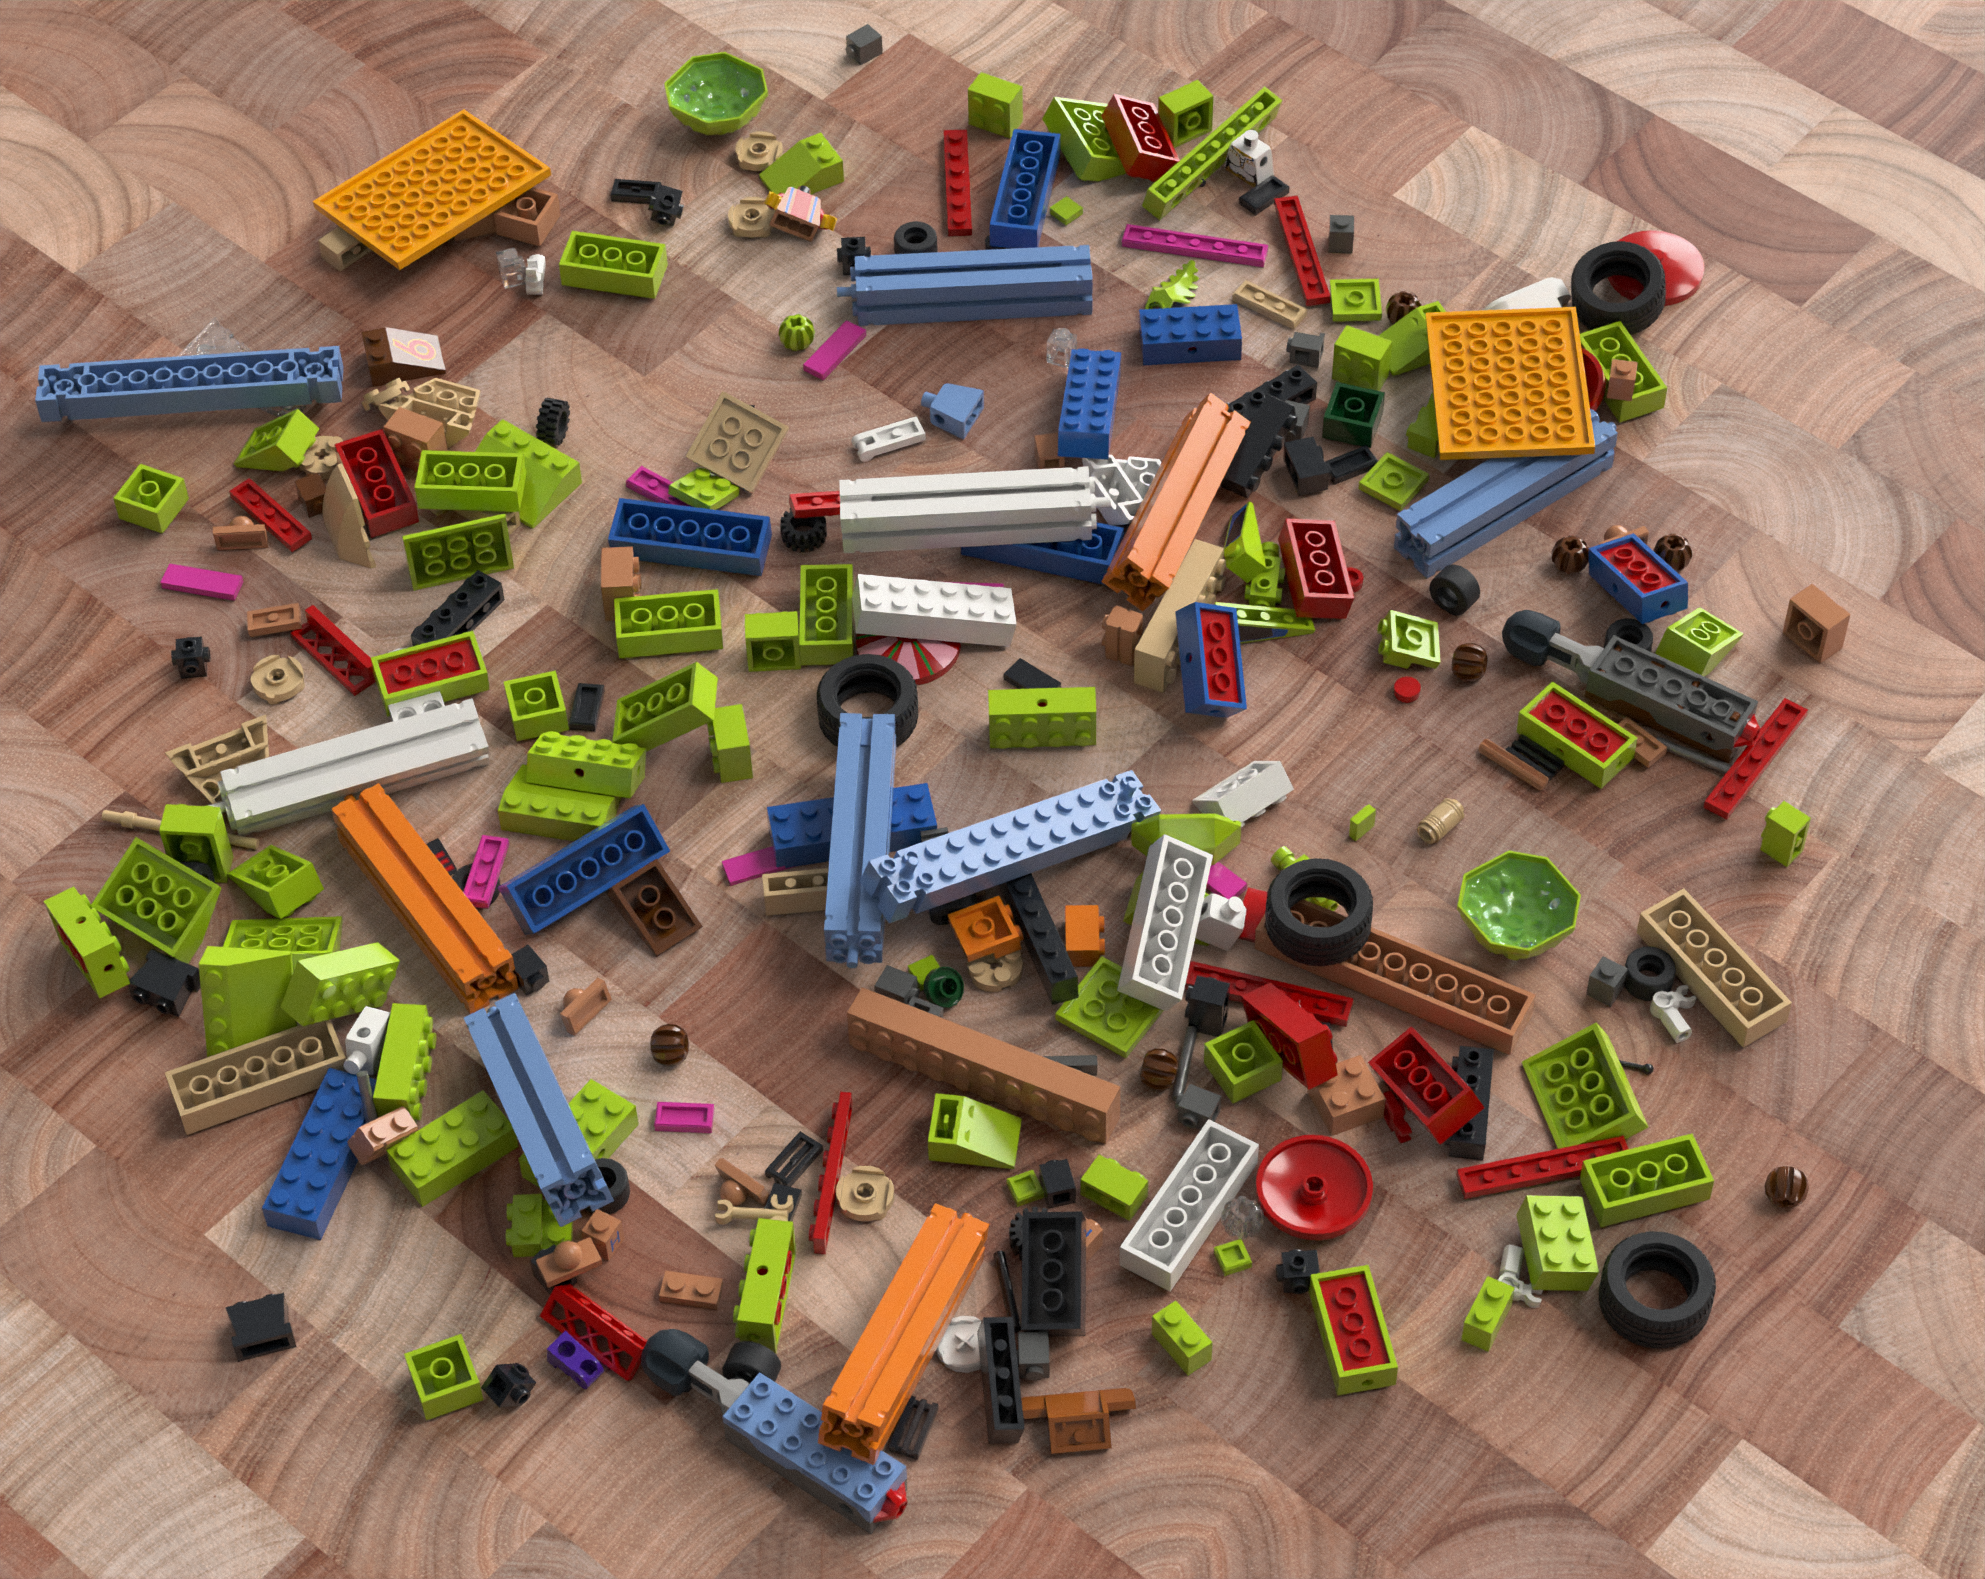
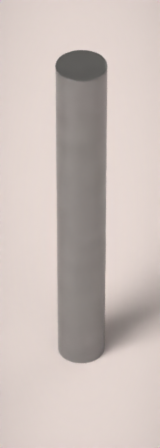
M1657 736L1656 738L1667 746L1668 752L1720 773L1726 774L1732 766Z
M1189 1026L1186 1029L1172 1094V1100L1175 1102L1179 1094L1184 1093L1198 1032V1029L1193 1026Z
M359 1071L356 1076L367 1124L377 1119L368 1072Z

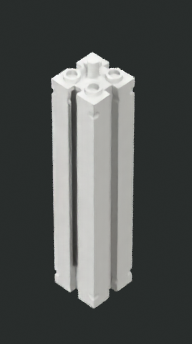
M1088 467L856 479V481L840 480V520L844 553H854L855 551L878 552L1075 541L1076 539L1092 540V529H1097L1096 513L1091 514V512H1096V508L1111 507V497L1096 498L1095 494H1090L1095 492L1094 477H1089Z
M471 698L462 701L460 704L454 703L237 766L236 769L230 768L220 771L222 781L218 782L222 802L208 806L220 807L221 813L227 812L231 830L237 829L238 835L247 836L252 832L258 833L332 811L331 808L344 801L345 796L352 794L358 800L363 790L371 788L378 783L387 795L472 770L474 767L489 765L488 744L480 725L473 699Z

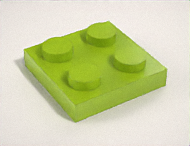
M1379 278L1330 280L1329 288L1333 321L1382 320Z
M1386 452L1361 479L1358 489L1402 511L1429 481V473Z
M698 467L670 484L668 494L693 507L717 510L738 497L740 487L732 484L727 479L711 473L708 469Z

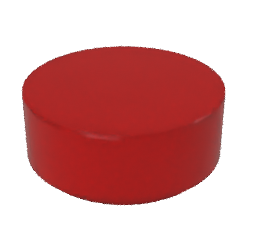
M1348 567L1347 570L1354 593L1362 588L1364 577L1360 570Z
M1408 676L1396 680L1394 696L1399 701L1410 703L1419 698L1421 685L1418 680Z

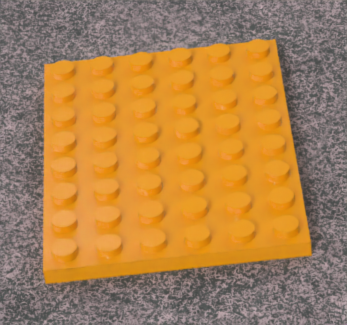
M463 109L315 199L313 204L317 211L394 267L401 270L541 183L552 174L550 167Z
M1576 307L1426 313L1425 320L1440 460L1595 454L1594 434Z

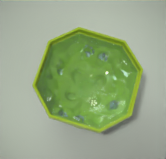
M727 52L692 56L664 83L669 110L673 116L681 121L684 126H690L693 131L705 135H723L739 130L752 121L753 117L757 116L768 96L763 69Z
M1507 851L1463 875L1457 910L1460 912V916L1466 926L1474 934L1476 940L1489 952L1503 954L1508 959L1518 961L1519 959L1540 955L1550 948H1555L1575 931L1581 895L1548 857Z

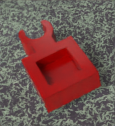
M1392 1091L1383 1093L1385 1097L1383 1116L1391 1132H1395L1400 1144L1410 1141L1411 1137L1409 1134L1412 1133V1130L1403 1118L1405 1116L1403 1103L1399 1099L1396 1100Z

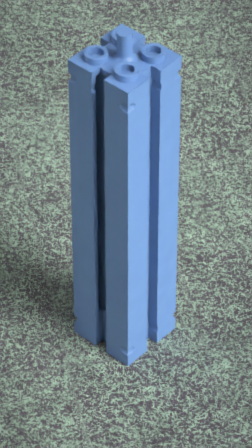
M1079 245V247L1056 246L873 255L868 258L865 256H855V266L850 267L851 281H856V284H851V287H837V297L852 296V299H857V301H852L853 316H858V326L1071 316L1079 313L1082 315L1092 314L1093 279L1089 245Z
M1590 409L1595 454L1490 458L1411 505L1408 510L1398 513L1396 528L1400 532L1395 534L1394 549L1406 560L1411 558L1414 561V567L1427 579L1432 577L1436 571H1441L1446 566L1455 563L1597 477L1602 471L1612 468L1615 454L1613 448L1616 447L1618 435L1615 423L1609 422L1607 424L1605 421L1599 423L1600 418L1598 414Z
M840 713L824 937L826 961H833L835 963L846 962L848 968H856L858 966V958L864 964L882 963L885 917L877 907L880 899L878 896L871 898L861 884L860 879L870 860L887 854L889 856L896 756L895 714H873V719H862V714Z
M513 993L495 1002L496 1007H490L487 1013L482 1008L464 1017V1020L540 1189L550 1205L559 1226L562 1227L581 1218L580 1210L590 1206L592 1211H595L614 1200L516 994Z

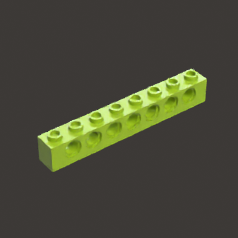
M1264 86L1149 187L1142 207L1158 220H1161L1201 185L1202 179L1206 180L1226 162L1229 146L1234 140L1248 130H1254L1259 133L1276 118L1283 100Z

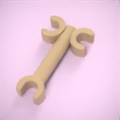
M773 1194L771 1197L772 1209L733 1207L728 1200H718V1210H726L727 1212L724 1214L716 1213L715 1219L718 1224H727L733 1218L751 1220L763 1218L788 1221V1214L794 1207L792 1195H788L787 1202L784 1205H779L777 1195Z

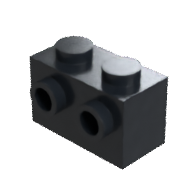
M1314 437L1285 442L1283 461L1298 495L1328 490V482L1332 478L1331 468L1329 464H1325L1322 447L1317 446Z
M1197 975L1194 986L1189 985L1185 1001L1188 1002L1185 1010V1018H1189L1188 1027H1196L1199 1033L1215 1037L1222 1035L1229 1012L1230 983L1218 981L1212 977L1206 978Z

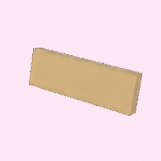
M1247 280L1232 294L1233 301L1293 330L1307 316L1306 308Z

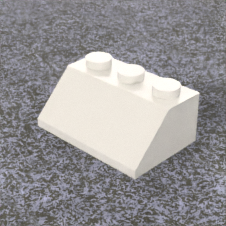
M1253 761L1192 801L1203 814H1218L1232 821L1237 820L1241 822V827H1243L1245 820L1262 815L1266 811L1265 808L1270 804L1274 805L1284 801L1287 798L1286 794L1294 790L1280 761Z

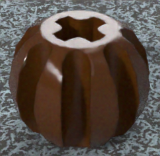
M1401 291L1395 293L1389 298L1386 305L1387 318L1394 325L1411 311L1421 307V301L1412 292Z
M1676 533L1662 536L1653 549L1675 571L1683 570L1687 567L1692 558V547L1684 536L1676 535Z
M1571 535L1558 540L1552 549V562L1555 564V567L1560 572H1566L1569 575L1584 570L1589 562L1587 543L1583 539Z
M1465 643L1458 646L1452 657V672L1454 676L1465 682H1474L1481 679L1487 669L1488 656L1486 650L1475 643Z
M674 1024L662 1025L653 1031L650 1048L654 1060L664 1066H674L684 1061L689 1051V1040L686 1031Z
M1155 1048L1149 1050L1143 1059L1140 1072L1141 1082L1147 1088L1154 1091L1170 1089L1177 1072V1057L1166 1049Z
M1790 1166L1774 1168L1768 1174L1764 1185L1765 1194L1769 1201L1783 1208L1801 1205L1805 1201L1809 1190L1805 1174L1797 1168Z

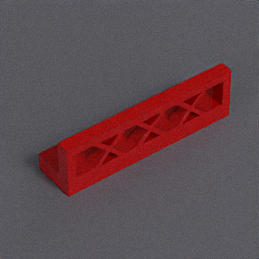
M314 605L305 609L307 622L301 626L302 629L292 631L291 637L354 696L374 684L376 681L373 675L371 658ZM310 630L316 633V639H304L302 636ZM319 646L331 647V654H320L318 652ZM346 661L348 665L347 668H335L334 662ZM350 676H362L364 680L354 686L350 682Z
M571 1284L555 1286L540 1317L561 1333L564 1331L569 1333L596 1359L626 1381H631L641 1364L642 1351L647 1340ZM557 1302L564 1307L566 1319L558 1320L551 1314ZM581 1319L586 1323L588 1335L580 1336L576 1333L574 1320ZM603 1335L608 1339L610 1351L603 1353L598 1349L596 1336ZM625 1351L633 1357L627 1370L620 1365L619 1352Z

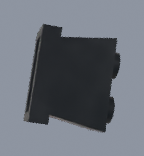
M151 949L145 957L147 962L129 979L130 984H128L131 997L139 1004L144 1005L146 1003L155 1007L163 1014L170 1013L179 1017L192 990L198 992L201 988L199 968Z
M284 1293L268 1294L260 1299L248 1302L241 1301L232 1306L225 1307L236 1335L231 1337L238 1362L297 1347L291 1323L289 1322L288 1305Z

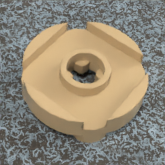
M753 132L750 133V137L744 140L742 137L738 140L735 147L736 159L739 162V167L743 170L764 171L783 155V146L781 141H777L776 136L772 133Z
M747 197L741 199L740 204L735 207L734 204L730 207L728 211L729 226L736 237L765 238L771 234V230L774 227L770 226L769 223L775 210H770L767 205L763 204L765 199Z
M398 378L385 385L387 389L380 393L378 389H375L363 396L365 401L361 402L365 411L371 409L369 407L370 404H373L375 408L379 404L395 398L401 394L400 389L402 388L405 392L409 391L410 388L407 382H402Z
M338 436L314 437L316 441L306 450L304 454L305 459L299 468L301 471L306 472V476L319 473L322 480L329 479L332 471L338 465L334 444L343 440ZM325 455L323 460H319L320 456Z
M271 655L260 660L253 668L254 673L251 676L253 690L257 696L265 699L271 705H276L281 701L290 699L305 688L303 668L300 662L291 656H288L287 659L280 658L279 655ZM274 676H278L279 678L283 677L281 680L274 681L273 679Z
M1020 950L995 959L992 953L971 962L967 961L968 975L972 978V983L979 989L987 992H1000L1004 987L1010 985L1011 988L1015 986L1023 973ZM999 963L1002 967H996L995 970L990 969V964Z
M859 1166L853 1168L852 1173L847 1174L845 1177L843 1175L837 1183V1204L841 1209L842 1215L846 1218L857 1221L882 1220L886 1217L887 1211L894 1202L893 1182L877 1167ZM864 1189H868L871 1196L862 1198L858 1193H863Z

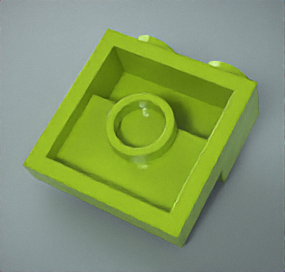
M1390 610L1385 618L1379 621L1377 633L1382 635V640L1379 644L1378 653L1383 655L1384 663L1406 669L1409 668L1411 663L1434 669L1440 664L1438 622Z
M542 1194L513 1195V1203L507 1204V1220L512 1221V1228L506 1229V1245L512 1247L514 1257H532L540 1250L547 1249L553 1244L557 1246L563 1241H573V1221L560 1227L547 1200H543Z

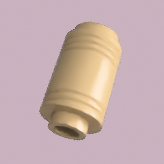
M1445 798L1423 818L1417 828V832L1422 840L1428 844L1437 843L1463 820L1464 809L1460 802L1455 799Z

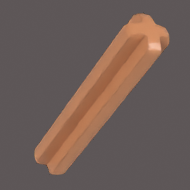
M1484 739L1480 743L1478 751L1540 791L1547 786L1549 778L1489 739Z

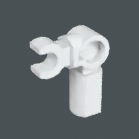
M536 254L527 259L528 268H526L525 279L527 295L543 294L545 257Z
M1687 985L1679 986L1676 992L1660 991L1655 993L1650 1006L1651 1014L1661 1018V1022L1676 1043L1687 1040L1692 1034L1691 1028L1678 1011L1679 1007L1691 1008L1695 1004V996L1684 997L1688 992L1689 987Z
M1510 1244L1505 1246L1498 1280L1515 1287L1514 1301L1519 1302V1300H1522L1529 1307L1539 1308L1542 1299L1534 1297L1531 1293L1541 1295L1543 1290H1532L1531 1284L1527 1285L1524 1284V1281L1518 1280L1524 1255L1523 1248Z

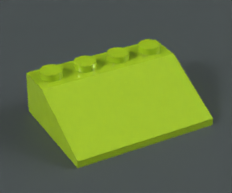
M1054 97L1042 120L1050 133L1061 134L1060 149L1075 171L1076 176L1083 181L1099 182L1126 174L1101 117L1108 104Z
M504 419L486 433L475 452L523 453L526 480L519 518L520 522L532 529L582 484L580 463Z
M505 514L402 536L413 591L465 580L471 577L477 570L485 574H492L514 569Z
M522 764L505 788L498 808L501 830L576 841L616 816L622 797L527 783V765Z
M135 837L96 896L91 907H95L103 916L171 957L189 964L203 942L221 887Z
M342 916L232 920L223 947L291 951L294 972L299 960L340 951L343 919Z
M207 946L199 962L207 1057L297 1026V1021L281 1008L293 975L291 951Z
M1597 1023L1522 1061V1065L1558 1149L1624 1136L1626 1140L1649 1128L1610 1038Z

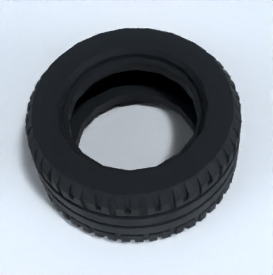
M1625 241L1601 244L1585 253L1573 269L1571 275L1572 306L1576 307L1577 318L1590 330L1621 321L1629 334L1633 335L1651 326L1658 319L1664 308L1666 300L1665 271L1657 256L1643 246ZM1614 275L1635 278L1644 286L1640 295L1624 303H1609L1601 300L1593 293V289L1601 280Z
M874 654L855 655L833 665L820 680L816 695L819 725L825 737L838 747L840 713H847L841 708L842 703L849 697L859 693L874 692L886 695L893 700L894 705L882 714H895L896 747L904 743L913 733L918 721L916 682L904 666L891 658ZM873 716L862 717V719H873Z
M1320 858L1299 861L1277 874L1269 886L1265 910L1267 934L1276 949L1298 963L1322 967L1339 964L1352 958L1366 944L1371 931L1373 896L1364 878L1341 862ZM1306 898H1326L1340 904L1346 910L1348 917L1331 927H1312L1297 920L1292 915L1290 908Z
M1648 1231L1625 1238L1608 1254L1602 1270L1598 1295L1599 1305L1605 1320L1620 1336L1643 1347L1666 1349L1689 1342V1340H1692L1703 1330L1712 1309L1716 1292V1278L1710 1261L1690 1241L1671 1233ZM1657 1270L1666 1272L1680 1281L1687 1291L1688 1298L1683 1304L1673 1309L1658 1310L1649 1308L1633 1298L1627 1290L1626 1281L1641 1271Z

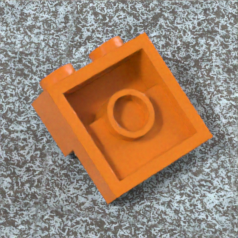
M1000 896L948 914L949 923L968 962L992 953L995 959L1021 950L1020 941L1024 940L1019 925H1013L1011 920H1014L1011 908L1008 904H1003Z

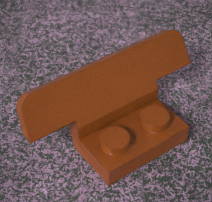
M1128 1388L1021 1398L1024 1419L1047 1417L1051 1454L1112 1448L1108 1411L1136 1409L1134 1394Z

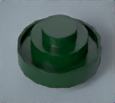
M938 967L927 974L924 981V993L930 1003L942 1008H949L961 1000L964 993V982L957 970L951 967Z

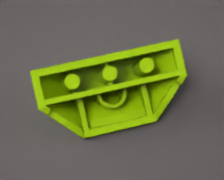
M1159 814L1147 818L1140 823L1135 822L1131 824V845L1147 856L1149 847L1165 834L1213 855L1211 865H1215L1240 844L1241 822L1237 820L1232 821L1218 814Z

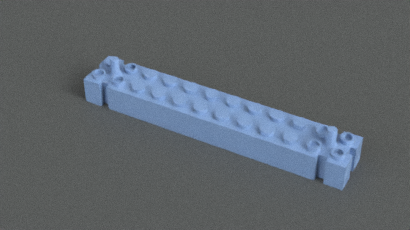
M339 346L319 347L318 352H310L309 348L71 363L69 368H60V364L39 366V386L36 390L35 402L41 422L62 421L63 416H67L70 420L307 405L312 404L313 400L320 404L342 402L341 381H343L344 367Z
M1130 770L1116 775L1112 782L1104 779L896 851L893 858H890L887 854L872 859L868 862L860 882L871 898L878 896L880 902L877 907L888 923H892L908 917L911 909L917 914L1125 840L1131 831L1132 823H1140L1147 818L1159 815L1162 810L1150 794H1142L1143 785L1134 772Z

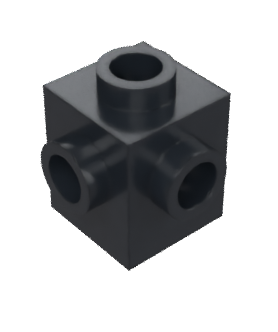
M659 185L657 196H651L648 210L652 211L650 220L656 221V223L663 226H674L675 219H681L684 205L680 204L683 191Z
M865 237L841 238V248H837V263L842 262L843 276L851 275L850 267L855 266V256H865L867 258L871 256V246H866Z
M202 636L176 639V650H171L173 666L177 665L181 679L207 677V662H211L209 646H204Z
M1294 1249L1288 1252H1281V1264H1276L1277 1282H1282L1284 1293H1306L1309 1291L1311 1275L1320 1273L1317 1250L1302 1251Z
M498 1364L494 1367L481 1389L499 1408L521 1406L530 1398V1392L537 1382L529 1375L528 1369L522 1364Z

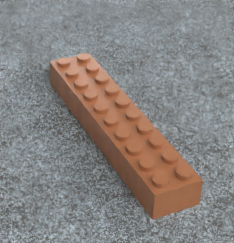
M1305 899L1297 902L1290 908L1292 915L1297 920L1312 927H1331L1339 924L1346 918L1344 915ZM1265 915L1256 928V950L1508 1055H1511L1533 1014L1536 994L1371 927L1366 944L1356 955L1339 964L1323 967L1298 963L1276 949L1267 934Z
M863 987L847 1011L849 1045H852L859 1051L870 1052L882 1060L893 1061L903 1065L910 1071H918L929 1075L936 1081L947 1082L959 1090L970 1091L980 1095L987 1101H995L1006 1105L1013 1111L1024 1112L1038 1121H1047L1057 1125L1064 1131H1072L1083 1135L1086 1139L1093 1142L1098 1141L1106 1144L1120 1119L1121 1087Z

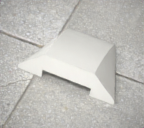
M1109 455L1108 460L1082 458L1083 467H1088L1089 477H1094L1095 492L1090 494H1095L1096 498L1111 497V507L1098 508L1109 525H1124L1132 522L1161 465L1159 459L1129 457L1128 460L1115 459L1113 455Z

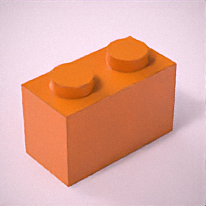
M1066 905V951L1073 967L1094 966L1100 959V955H1105V939H1099V933H1104V916H1099L1098 905Z

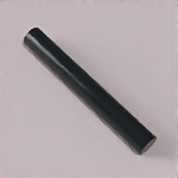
M997 1251L993 1256L1006 1315L1007 1317H1013L1015 1333L1021 1330V1323L1005 1252Z

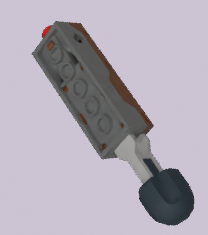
M1531 610L1515 612L1507 619L1503 627L1502 638L1507 651L1514 657L1533 666L1544 665L1547 660H1550L1577 673L1581 682L1587 684L1586 698L1728 764L1739 747L1753 745L1759 735L1760 726L1755 717L1758 705L1757 700L1613 635L1605 648L1598 645L1584 646L1560 635L1561 625L1559 621Z

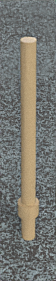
M104 810L102 813L103 821L119 823L122 827L131 829L140 827L159 831L161 820L137 816V813L128 811L119 813ZM227 833L230 845L256 850L259 847V839Z

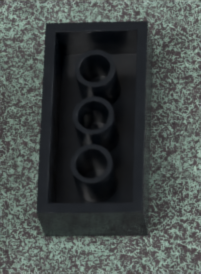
M1082 1211L1023 1213L1022 1332L1048 1331V1337L1085 1336V1216Z

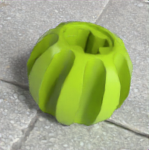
M796 314L794 316L789 315L780 324L778 335L781 343L787 349L798 351L805 350L814 340L815 330L813 323L807 317Z

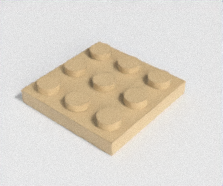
M722 391L685 457L753 494L786 436L789 427Z

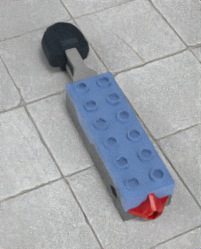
M677 1329L660 1330L648 1338L641 1358L645 1374L655 1385L672 1396L681 1395L683 1392L687 1393L693 1388L720 1405L723 1414L725 1440L870 1534L874 1532L882 1521L895 1520L902 1515L908 1503L906 1497L907 1470L905 1465L883 1451L879 1452L877 1461L872 1465L852 1457V1450L842 1447L839 1452L819 1444V1429L823 1423L821 1411L760 1372L750 1384L743 1379H726L706 1366L709 1361L707 1346L686 1332Z

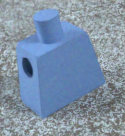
M947 383L942 386L937 395L925 392L921 399V406L930 408V422L933 425L961 439H965L984 409V391Z

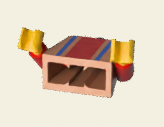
M799 186L797 189L788 187L786 193L776 194L769 192L763 203L770 210H775L769 223L770 226L812 242L817 229L834 231L837 218L824 213L823 209L820 208V199L811 195V191L807 186Z

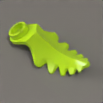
M1190 260L1187 264H1183L1182 270H1176L1177 276L1170 275L1169 279L1171 282H1161V288L1152 287L1153 291H1151L1145 309H1155L1158 306L1160 308H1171L1173 302L1190 304L1186 297L1194 298L1196 295L1189 291V289H1198V285L1193 284V282L1199 280V277L1194 275V273L1198 272V269L1195 267V261Z

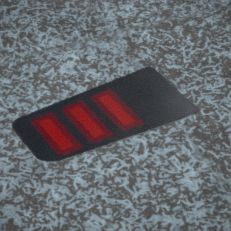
M437 838L427 843L426 845L449 875H454L457 868L442 842Z

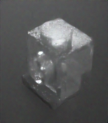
M515 247L496 252L499 274L504 288L507 289L526 284L525 263L522 256L518 257Z
M1066 328L1053 329L1047 340V363L1069 369L1072 349L1078 350L1077 335L1070 333ZM1058 351L1065 353V357L1056 354Z

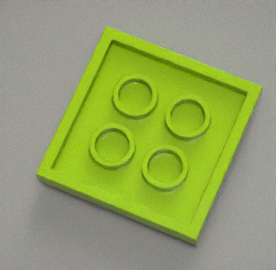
M1101 956L1079 983V998L1065 1001L1055 1013V1020L1126 1059L1164 1010L1117 991L1122 967Z

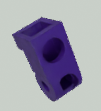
M566 1331L547 1348V1362L555 1369L558 1367L584 1389H588L604 1373L600 1362Z

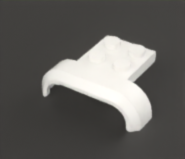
M1547 278L1505 295L1488 304L1483 310L1562 307V304L1570 301L1571 295L1561 279Z

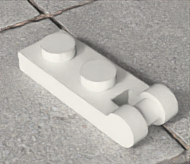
M912 417L857 434L852 438L851 442L853 447L858 450L857 454L860 460L867 462L876 455L926 440V434L918 418Z

